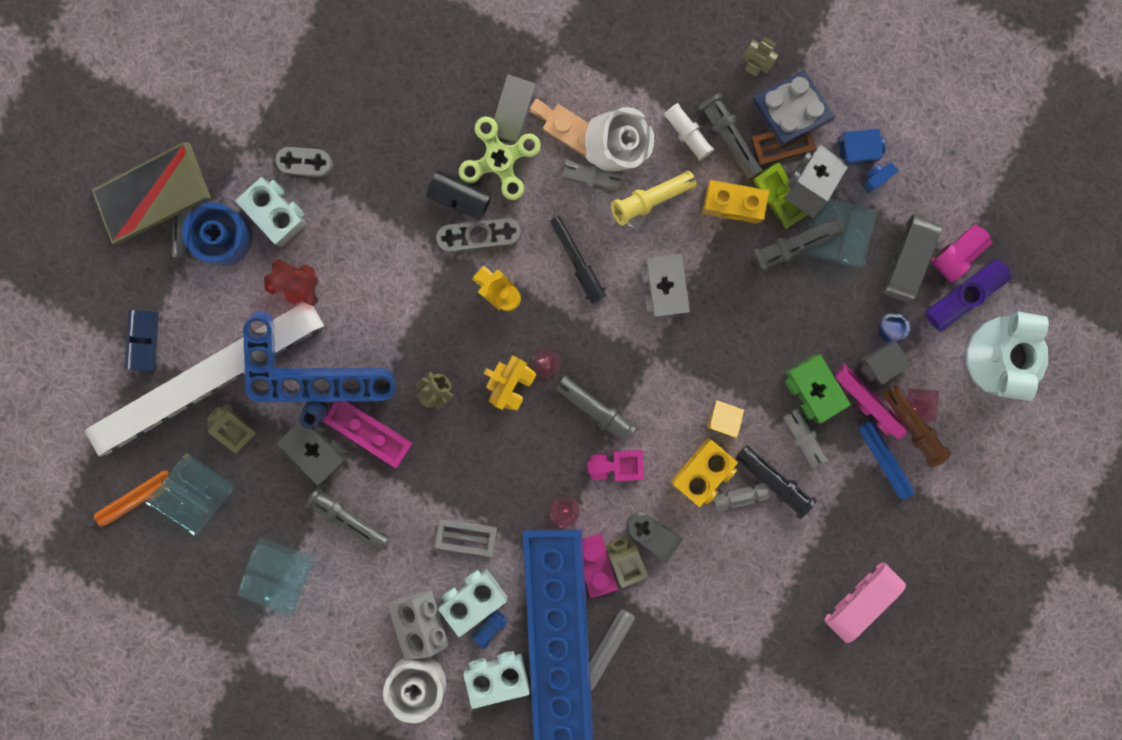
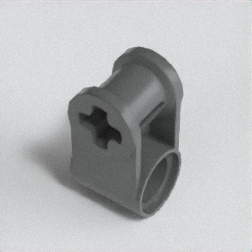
M636 512L627 519L626 528L628 533L664 563L668 562L683 541L681 537L670 531L666 526L660 525L642 512ZM645 521L646 531L639 530L637 532L635 524L637 522L642 524Z

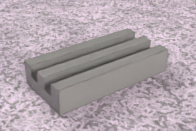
M440 518L435 548L493 557L497 527ZM444 527L490 533V538L444 531ZM443 537L486 543L488 544V549L442 542Z

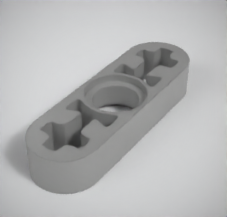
M511 218L451 224L439 229L436 240L440 248L446 252L510 246L519 241L521 229L519 224ZM510 224L511 229H516V233L511 235L510 240H506L504 235H496L498 241L491 242L492 231L489 227L490 225H495V231L504 230V225ZM477 227L484 228L487 231V239L480 244L474 243L471 240V232ZM467 228L465 236L468 245L462 246V239L453 241V246L451 247L448 246L447 242H442V237L447 236V231H452L453 235L459 236L463 235L461 229Z

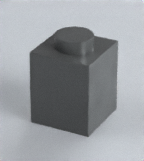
M887 341L859 360L863 366L860 368L862 375L869 383L873 382L875 385H883L912 366L896 341Z

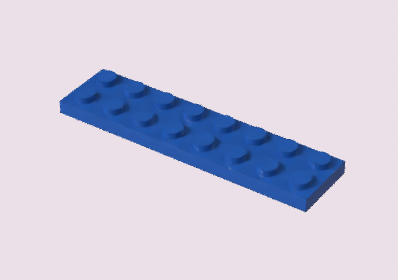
M582 529L523 531L534 740H593Z

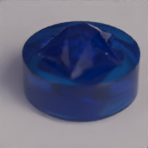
M890 313L882 319L878 331L885 341L900 343L908 336L910 323L903 315Z

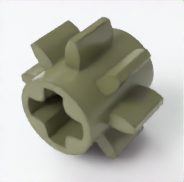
M766 37L760 43L753 40L742 58L748 62L745 70L756 77L760 71L768 74L779 54L773 51L776 43Z
M429 372L415 385L420 389L417 398L427 408L435 406L440 410L453 397V394L449 392L452 384L442 374L433 375L432 372Z

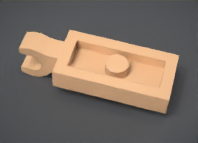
M535 99L530 107V113L546 122L542 130L586 158L585 135L589 123L560 104H557L553 111L545 103Z

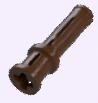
M894 385L892 387L894 392L891 388H888L882 396L912 435V444L924 454L926 464L929 467H936L948 460L951 456V451L941 444L937 438V431L932 427H927L902 392L900 386Z

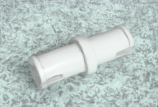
M678 103L665 112L664 116L679 133V140L681 142L685 141L699 161L714 151L713 147L709 145L700 133V126L690 120Z

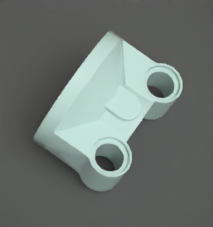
M1014 311L1010 316L996 317L983 323L971 335L966 348V366L972 380L983 391L998 397L1032 401L1036 396L1038 383L1043 379L1048 366V347L1044 340L1048 332V318L1042 315ZM1017 344L1023 346L1026 355V361L1021 369L1016 368L1010 359V353Z

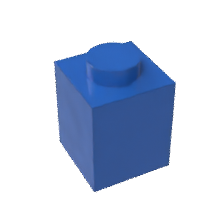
M880 128L844 132L838 137L840 158L847 162L849 166L876 163L883 158V154L886 151L885 139L880 135Z

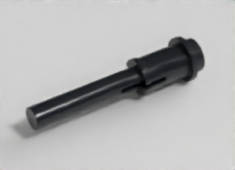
M560 215L551 219L550 223L577 271L574 274L587 295L585 299L593 304L606 297L607 295L604 292L606 288H602L592 270V266L586 265Z

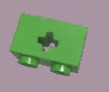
M821 354L813 355L785 372L788 377L785 380V384L794 396L798 394L803 402L800 408L809 421L813 419L816 423H822L851 405ZM811 384L820 386V389L817 391L819 396L810 395V392L813 390Z

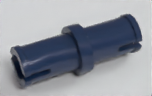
M306 402L300 415L302 426L308 429H312L313 425L316 427L326 416L328 402Z

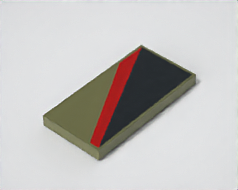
M183 142L92 189L112 244H120L211 199L192 146L188 142Z

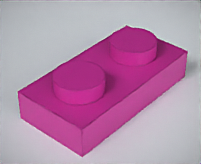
M598 533L583 538L585 581L590 597L593 598L619 590L602 534Z

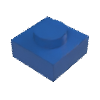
M892 162L883 167L877 164L865 174L868 179L861 185L869 194L899 170Z

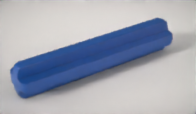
M868 420L858 426L859 432L897 496L903 500L914 494L913 487L872 420Z

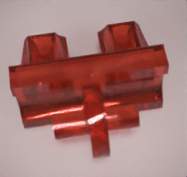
M279 259L272 262V273L264 277L266 292L274 295L281 291L284 293L287 302L293 305L304 302L313 306L318 303V298L315 294L318 279L315 277L313 267L305 264L296 268Z

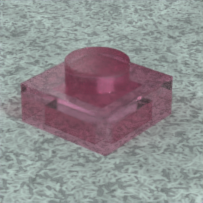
M908 388L907 399L922 420L936 422L939 391Z

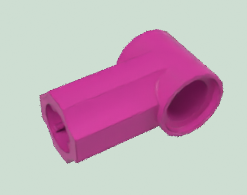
M976 224L972 225L953 244L944 247L941 250L942 254L936 259L933 257L930 262L949 283H952L964 275L971 267L970 263L993 243L990 238L991 236L985 229Z

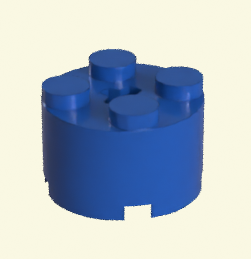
M210 202L198 206L199 208L186 217L182 228V237L185 245L196 258L215 265L224 266L242 260L248 252L252 241V232L247 219L239 212L223 204ZM221 231L220 237L214 238V234Z

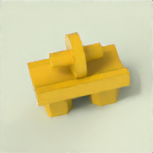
M483 266L472 278L481 286L478 292L499 311L510 312L519 306L521 295L518 288L498 269L493 274Z
M513 355L507 365L499 362L494 371L486 368L484 374L491 377L486 388L493 391L488 401L501 410L505 407L517 411L523 401V397L513 392V389L517 382L529 387L535 379L536 373L526 366V362Z

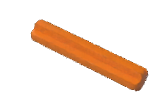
M168 470L160 472L95 513L94 520L100 527L107 526L174 484L175 480Z

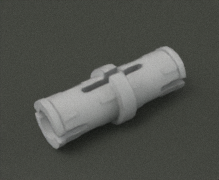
M566 159L562 178L587 183L588 187L596 185L615 190L616 192L619 191L623 173L604 171L595 164L588 166L569 161L568 159Z
M797 408L791 411L797 421L796 423L789 413L784 415L783 419L795 437L793 440L795 445L800 446L810 467L814 468L819 466L814 454L822 464L828 459L815 439L817 436L815 431L810 430L800 412L801 410Z

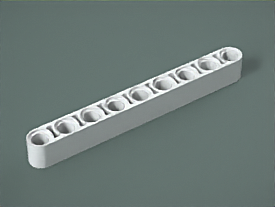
M310 301L304 302L274 319L275 357L286 351L287 346L291 344L295 346L312 336L311 332L316 329L320 331L325 327ZM264 325L255 330V332L264 333L267 331V328ZM243 338L87 428L84 432L98 456H105L112 452V448L116 446L120 448L137 438L136 434L151 430L161 424L162 419L166 417L171 418L187 409L186 405L192 402L195 404L211 395L213 389L217 387L221 389L235 381L237 375L241 373L245 375ZM258 350L252 353L253 358L258 362L268 358L263 351Z

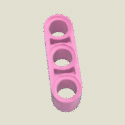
M885 562L876 566L877 570L873 574L869 573L855 587L857 590L852 595L849 593L834 607L836 611L832 615L828 613L825 617V623L845 643L855 640L906 588V583Z

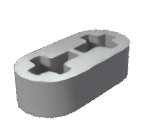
M285 147L277 153L275 159L278 169L285 174L293 176L325 177L329 175L333 168V160L330 155L320 149ZM289 154H292L293 158L302 160V163H294L288 169V166L283 163V159H288ZM318 156H321V159L326 162V166H321L320 171H317V168L307 164V161H317Z

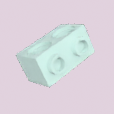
M260 177L235 201L275 245L283 247L307 225L302 219L305 213L295 202L292 201L289 204L282 197L285 191L276 181L272 180L269 183ZM264 193H269V203L264 207H260L258 202L260 196ZM288 214L290 218L289 225L286 228L280 229L278 226L279 218L282 215Z
M487 569L482 573L478 570L474 571L464 579L465 586L458 591L453 587L441 597L443 602L438 610L458 637H461L507 602L508 596ZM479 585H485L491 590V595L481 598L476 594L475 588ZM462 603L467 607L468 612L464 615H457L454 613L452 605Z
M513 651L498 655V660L486 662V659L482 658L469 663V667L465 668L463 676L472 709L529 695L530 685L522 654L515 655ZM506 669H514L519 676L514 680H509L504 677L503 672ZM478 676H485L489 679L490 684L481 687L475 683L474 679Z

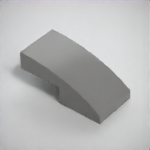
M507 75L494 118L498 125L497 135L499 138L515 143L518 142L527 118L536 83Z

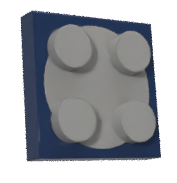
M805 70L753 97V103L782 147L832 122L835 118L834 113Z

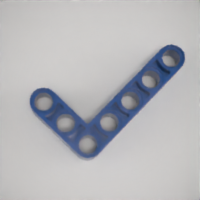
M256 311L250 314L244 324L245 388L248 397L255 402L383 401L389 399L394 394L395 378L393 373L387 368H276L274 320L271 315L264 311ZM261 321L266 325L267 331L257 333L252 329L251 323ZM258 350L266 353L268 360L258 362L253 358L252 353ZM290 379L295 380L300 387L297 390H289L285 387L284 382ZM323 379L330 384V387L320 390L316 388L314 382ZM348 379H355L360 383V386L357 389L351 390L344 385V382ZM378 379H386L390 385L386 389H378L375 387L374 382ZM263 380L268 384L269 388L264 391L258 390L253 382Z

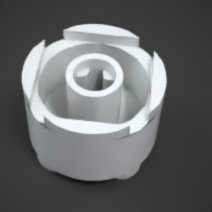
M624 107L592 118L585 135L587 160L604 171L616 172L635 168L648 159L654 147V132L652 127L648 126L643 119L645 118L643 113L634 108Z
M431 657L404 660L402 658L395 664L385 681L383 699L386 706L389 707L398 720L406 723H419L426 720L439 709L446 691V676L441 664ZM411 685H417L418 689H420L419 692H415L414 687Z

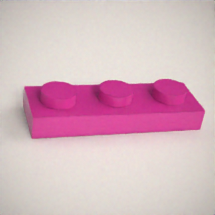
M844 363L835 371V379L844 394L851 393L858 400L856 405L866 415L871 413L878 420V427L886 435L893 434L899 440L907 433V428L899 417Z
M335 401L322 420L394 468H398L413 445L411 441L349 401Z

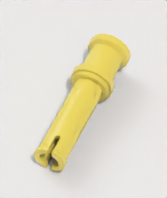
M687 170L683 174L646 191L638 189L632 192V196L626 199L612 201L611 210L615 220L622 226L629 223V219L635 216L649 214L653 206L685 191L694 189L696 187V180L688 181L694 178V175Z

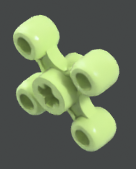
M481 117L475 124V133L486 144V154L480 160L464 161L459 167V177L465 183L472 184L479 181L485 173H496L501 178V191L504 197L508 200H517L522 197L525 188L523 182L513 173V164L521 157L530 158L537 155L541 147L540 140L534 134L528 133L521 136L515 144L505 145L498 139V125L496 121L491 117ZM490 124L492 126L491 132L488 134L482 133V125ZM528 140L535 144L534 149L531 151L525 150L523 146ZM499 151L505 152L504 157L508 159L506 164L501 163V167L495 166V160L492 159V155L494 153L498 155ZM474 167L475 175L467 177L465 175L466 168ZM515 183L518 185L519 189L516 194L508 192L507 187L509 184Z

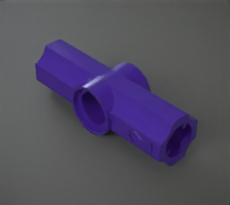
M999 259L992 260L966 281L956 285L950 293L924 311L926 319L938 332H942L971 309L982 305L987 297L1013 279L1011 271ZM966 288L972 292L970 303L964 298L963 293Z

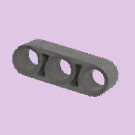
M912 215L907 221L906 225H909L906 233L903 232L896 249L898 255L896 260H892L885 278L888 279L886 286L881 288L882 294L908 304L912 303L918 293L942 230L941 225L916 215Z

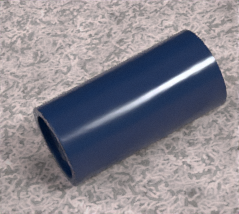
M128 310L124 369L155 371L159 313Z

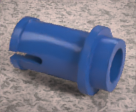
M498 610L492 612L487 616V619L476 633L472 635L473 641L480 647L487 648L498 631L506 627L507 618Z

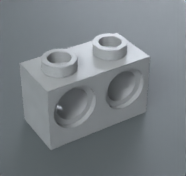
M432 590L407 594L388 603L404 660L431 657L449 646Z

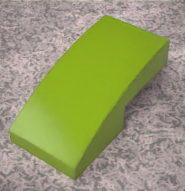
M775 162L752 177L758 189L769 190L767 203L784 228H789L808 215L784 199L790 187L786 185L789 179L780 162Z

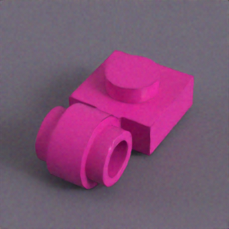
M643 450L613 451V461L607 459V454L590 455V460L587 461L588 473L591 474V479H607L608 473L614 471V481L644 480Z

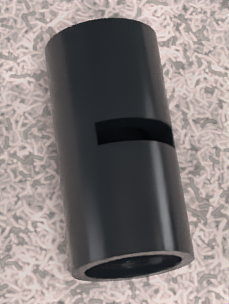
M438 170L431 180L426 197L447 207H453L456 211L481 221L489 206L492 194Z

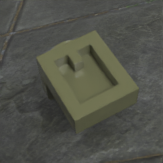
M228 403L222 408H215L207 418L208 433L235 454L256 433L255 428L234 413L232 406Z
M631 535L618 538L605 546L622 588L649 577Z

